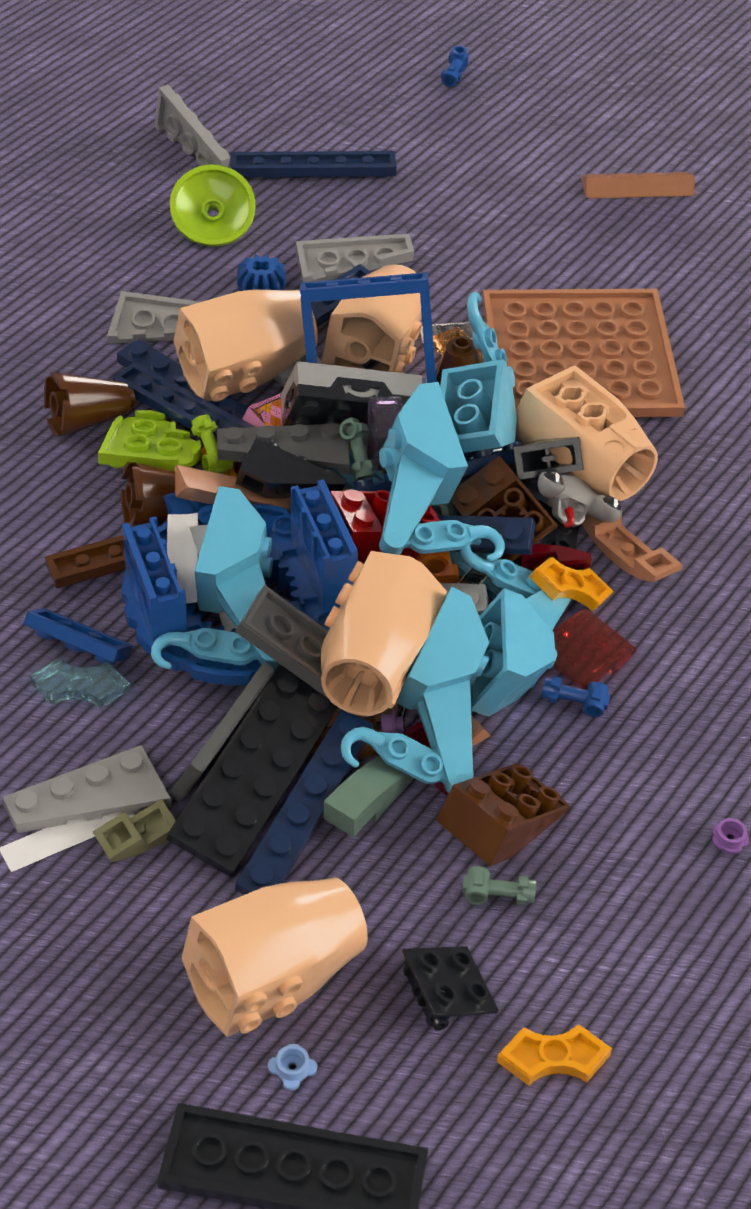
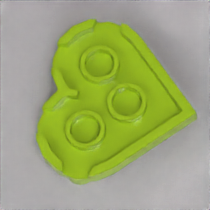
M136 410L134 417L123 419L120 415L112 422L98 451V464L109 465L113 468H123L127 462H138L175 471L176 465L192 468L201 459L200 439L197 441L191 439L190 432L176 429V422L165 420L164 413L152 410Z

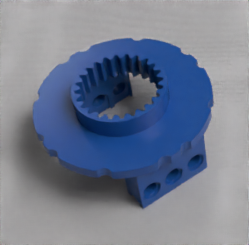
M323 479L317 481V486L300 490L298 485L291 487V514L287 512V509L274 505H251L266 522L267 537L272 538L269 557L273 558V567L268 583L278 582V589L280 591L285 590V597L290 599V604L329 631V627L325 626L324 623L333 606L340 608V605L335 603L344 584H353L348 578L357 563L358 550ZM213 505L199 509L197 512L198 526L208 525ZM157 517L149 518L150 523L130 527L129 523L122 524L126 568L122 582L123 603L126 604L124 606L125 618L128 626L135 629L137 642L149 655H151V647L154 641L162 634L167 632L184 633L201 628L213 629L211 621L203 623L202 615L195 614V606L192 603L186 604L185 589H180L175 563L171 564L167 555L168 521L158 527ZM224 626L216 628L217 630L225 631ZM174 645L166 646L161 651L162 658L172 664L171 670L175 672L179 670L187 671L193 679L214 684L247 685L261 666L259 660H253L245 665H235L200 659L184 648Z

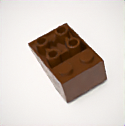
M500 456L457 487L450 500L459 516L533 518L536 523L533 545L558 527V524ZM503 554L499 559L514 561L521 554Z
M515 763L454 784L436 821L489 866L513 857L568 812L571 806L560 798V794L556 790L545 786L535 778L530 769Z

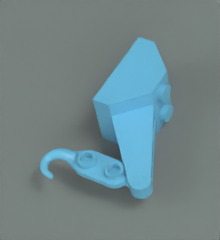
M472 292L469 295L467 312L469 322L474 330L473 343L477 350H481L484 363L443 369L440 384L463 453L498 448L514 443L517 425V412L513 394V387L515 386L514 371L511 366H507L505 350L499 349L497 345V336L494 328H489L487 324H484L477 302L480 303L482 298L477 292Z
M439 382L419 384L398 413L392 428L388 431L385 444L379 452L380 464L383 468H386L389 481L392 482L381 540L379 542L380 550L383 553L400 555L404 548H411L421 554L460 550L477 539L485 538L492 541L495 545V551L487 556V561H495L503 555L505 550L504 540L495 529L484 525L473 526L457 520L419 523L429 505L449 503L468 467Z
M218 487L194 571L199 610L214 613L224 611L236 628L257 593L265 585L264 577L270 578L273 567V558L269 557L272 538L267 537L266 522L239 489ZM201 628L184 633L167 632L160 635L151 647L153 661L159 667L170 669L172 664L162 658L161 651L169 645L180 646L194 656L205 660L235 665H245L253 660H259L261 665L263 662H266L274 670L279 666L277 661L238 633L211 628Z
M477 539L460 549L461 556L471 568L488 575L495 586L503 588L479 616L489 640V645L484 653L485 656L489 657V660L481 676L476 677L470 688L471 711L489 717L519 700L528 689L534 687L538 678L547 669L552 668L557 658L554 632L552 630L572 599L557 598L553 601L529 578L533 571L518 566L510 560L498 559L489 562L475 555L470 545H480L481 539Z
M451 587L447 592L429 635L408 670L407 677L395 702L409 710H418L431 749L400 733L377 732L366 727L354 728L346 733L341 743L342 756L352 767H358L359 762L352 756L351 746L356 741H364L375 749L386 764L425 784L443 782L448 794L454 784L474 778L470 688L476 677L481 676L488 663L489 657L485 656L484 653L489 645V640L470 595L454 587Z

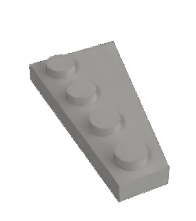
M168 84L160 87L154 127L159 131L163 129L167 131V138L173 143L180 142L183 151L188 156L194 154L200 166L213 164L229 168L230 157L228 152L218 144L212 133L206 130L196 114L190 111L184 104L181 96L175 93Z
M410 234L296 241V254L302 283L334 280L359 264L371 271L386 265L401 264L414 260V249Z
M121 291L107 334L108 344L132 343L138 338L144 342L173 341L179 309L199 303V301Z
M142 745L6 795L3 797V803L17 833L66 825L67 820L86 818L87 821L102 819V814L119 811H124L126 814L139 813L140 808L148 807L160 799L163 800L168 808L171 807V797Z

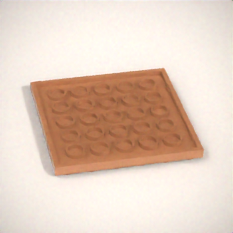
M658 289L483 290L482 301L485 323L489 328H494L497 336V345L499 349L505 350L507 366H511L514 371L515 386L513 387L516 409L527 388L575 365L618 398L634 418L684 416V400Z

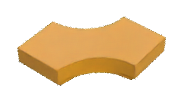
M553 557L548 558L529 576L553 601L557 598H570L582 603L592 612L613 593V590L590 568L585 570L571 569Z
M580 1024L560 1035H541L527 1028H522L498 1054L497 1063L528 1086L537 1079L551 1074H567L587 1083L611 1056L612 1048Z

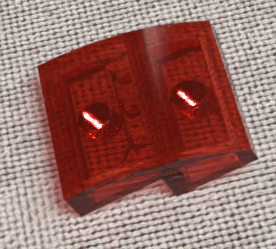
M586 608L553 630L555 649L557 650V658L553 666L581 689L587 690L590 682H599L608 672L614 675L637 651L632 644Z

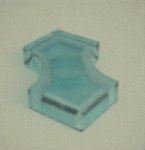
M57 658L29 675L30 683L52 705L63 700L80 699L89 701L102 708L130 691L129 682L109 662L95 667L81 668L71 666Z

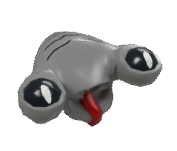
M553 471L542 472L539 475L537 483L539 492L544 497H547L546 504L552 507V515L565 528L576 527L582 524L586 514L594 516L605 523H613L622 515L621 505L615 497L598 495L587 483L576 476L566 473L558 474Z

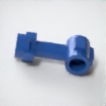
M454 46L452 48V51L449 53V63L451 65L447 70H442L441 72L442 83L447 87H453L457 81L460 82L462 73L459 72L465 71L469 64V54H467V48L464 46Z
M553 676V678H545L541 698L548 699L547 702L555 704L558 698L582 703V710L586 715L600 717L603 715L604 710H607L610 694H608L609 688L607 685L601 682H590L587 690L563 685L561 677Z

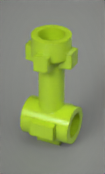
M208 414L194 418L192 420V433L194 436L198 435L202 439L207 452L201 459L203 470L218 474L227 473L229 469L233 468V461L218 459L217 442L213 434L217 430L215 421H212Z

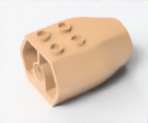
M393 264L383 266L362 278L416 272L406 266ZM420 293L341 300L330 316L322 363L365 369L362 364H365L371 358L380 362L371 370L404 373L406 364L410 365L416 353V347H414L415 340H417L422 328Z
M238 291L180 308L174 345L183 374L193 392L206 401L212 400L214 402L221 401L234 393H248L258 386L269 382L306 355L300 291ZM313 314L315 343L317 346L318 334L316 321Z
M574 365L525 390L516 409L517 425L515 440H521V443L525 444L541 439L579 437L584 470L566 472V474L583 480L598 495L615 497L618 501L628 499L636 494L651 478L658 461V453L620 400ZM562 446L548 449L549 453L555 456L554 461L557 463L572 464V454L567 447Z
M371 551L364 564L359 561L355 564L348 578L353 584L346 583L342 587L335 603L340 605V608L333 606L324 623L325 626L329 627V631L321 648V682L324 693L340 709L361 716H373L385 711L388 707L390 709L393 708L407 677L406 674L425 643L447 593L425 565L410 556Z
M333 877L314 881L275 884L260 888L192 916L183 949L182 961L196 998L211 1021L226 1037L239 1031L245 1034L256 1029L266 1019L275 1015L277 1018H281L293 1012L299 1004L310 998L336 972L360 954L367 946L366 921L355 895L339 878Z

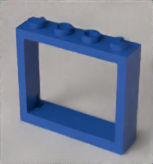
M428 272L301 283L300 300L307 362L317 363L311 302L420 293L427 377L422 378V383L436 382Z

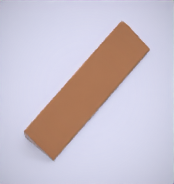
M689 172L583 174L581 181L587 198L693 196L695 175Z
M181 465L175 466V497L214 505L218 487L222 486L239 489L251 504L274 505L287 509V512L291 514V498H265L235 484L237 477Z

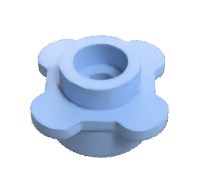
M289 1044L278 1052L276 1058L269 1060L268 1071L271 1074L277 1075L283 1081L285 1089L296 1090L303 1079L316 1074L317 1063L315 1060L309 1059L307 1051L300 1045ZM289 1065H296V1068L292 1070L289 1068Z

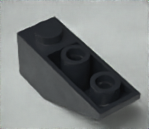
M256 437L240 467L235 484L265 498H291L292 486L298 485L299 490L317 486V481L324 479L330 492L343 491L347 480L340 477L333 470L323 469L310 463L304 456L293 455L281 449L272 441H264Z

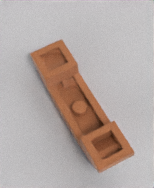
M586 514L582 526L588 535L614 564L628 574L644 581L655 582L682 570V564L662 547L652 551L622 525V515L613 523H605L594 516Z

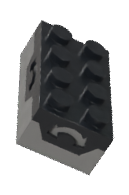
M297 361L281 393L282 426H293L296 424H340L352 417L358 419L361 423L367 424L369 428L368 437L387 439L388 431L392 428L398 413L418 385L422 384V375Z

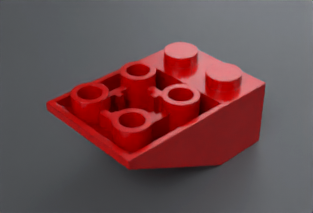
M352 489L331 491V496L358 550L357 561L364 564L371 551L382 552L379 542L381 540L390 492L386 490L356 491ZM429 505L419 523L440 521L431 505Z

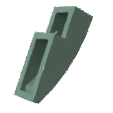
M378 756L354 772L324 801V819L350 836L355 837L370 819L377 821L414 778L386 764L381 756Z

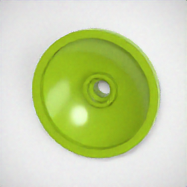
M203 165L189 170L176 182L170 196V213L176 228L188 240L202 246L218 247L238 240L248 231L255 216V196L250 184L241 174L222 165ZM210 211H216L218 213L214 217L208 215Z

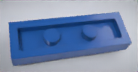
M46 608L28 611L24 621V625L35 629L36 635L46 639H59L65 642L64 646L73 651L92 653L95 655V660L104 664L113 665L115 662L128 659L132 652V644Z

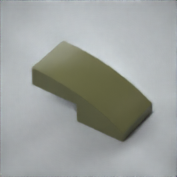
M160 799L131 818L128 817L126 812H123L94 830L93 834L112 863L144 853L167 842V834L176 820L163 800Z

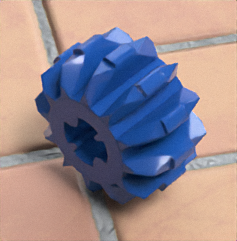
M255 254L254 258L245 257L244 262L238 264L237 286L239 291L284 290L286 270L284 269V264L279 263L278 258H269L268 254L259 257Z

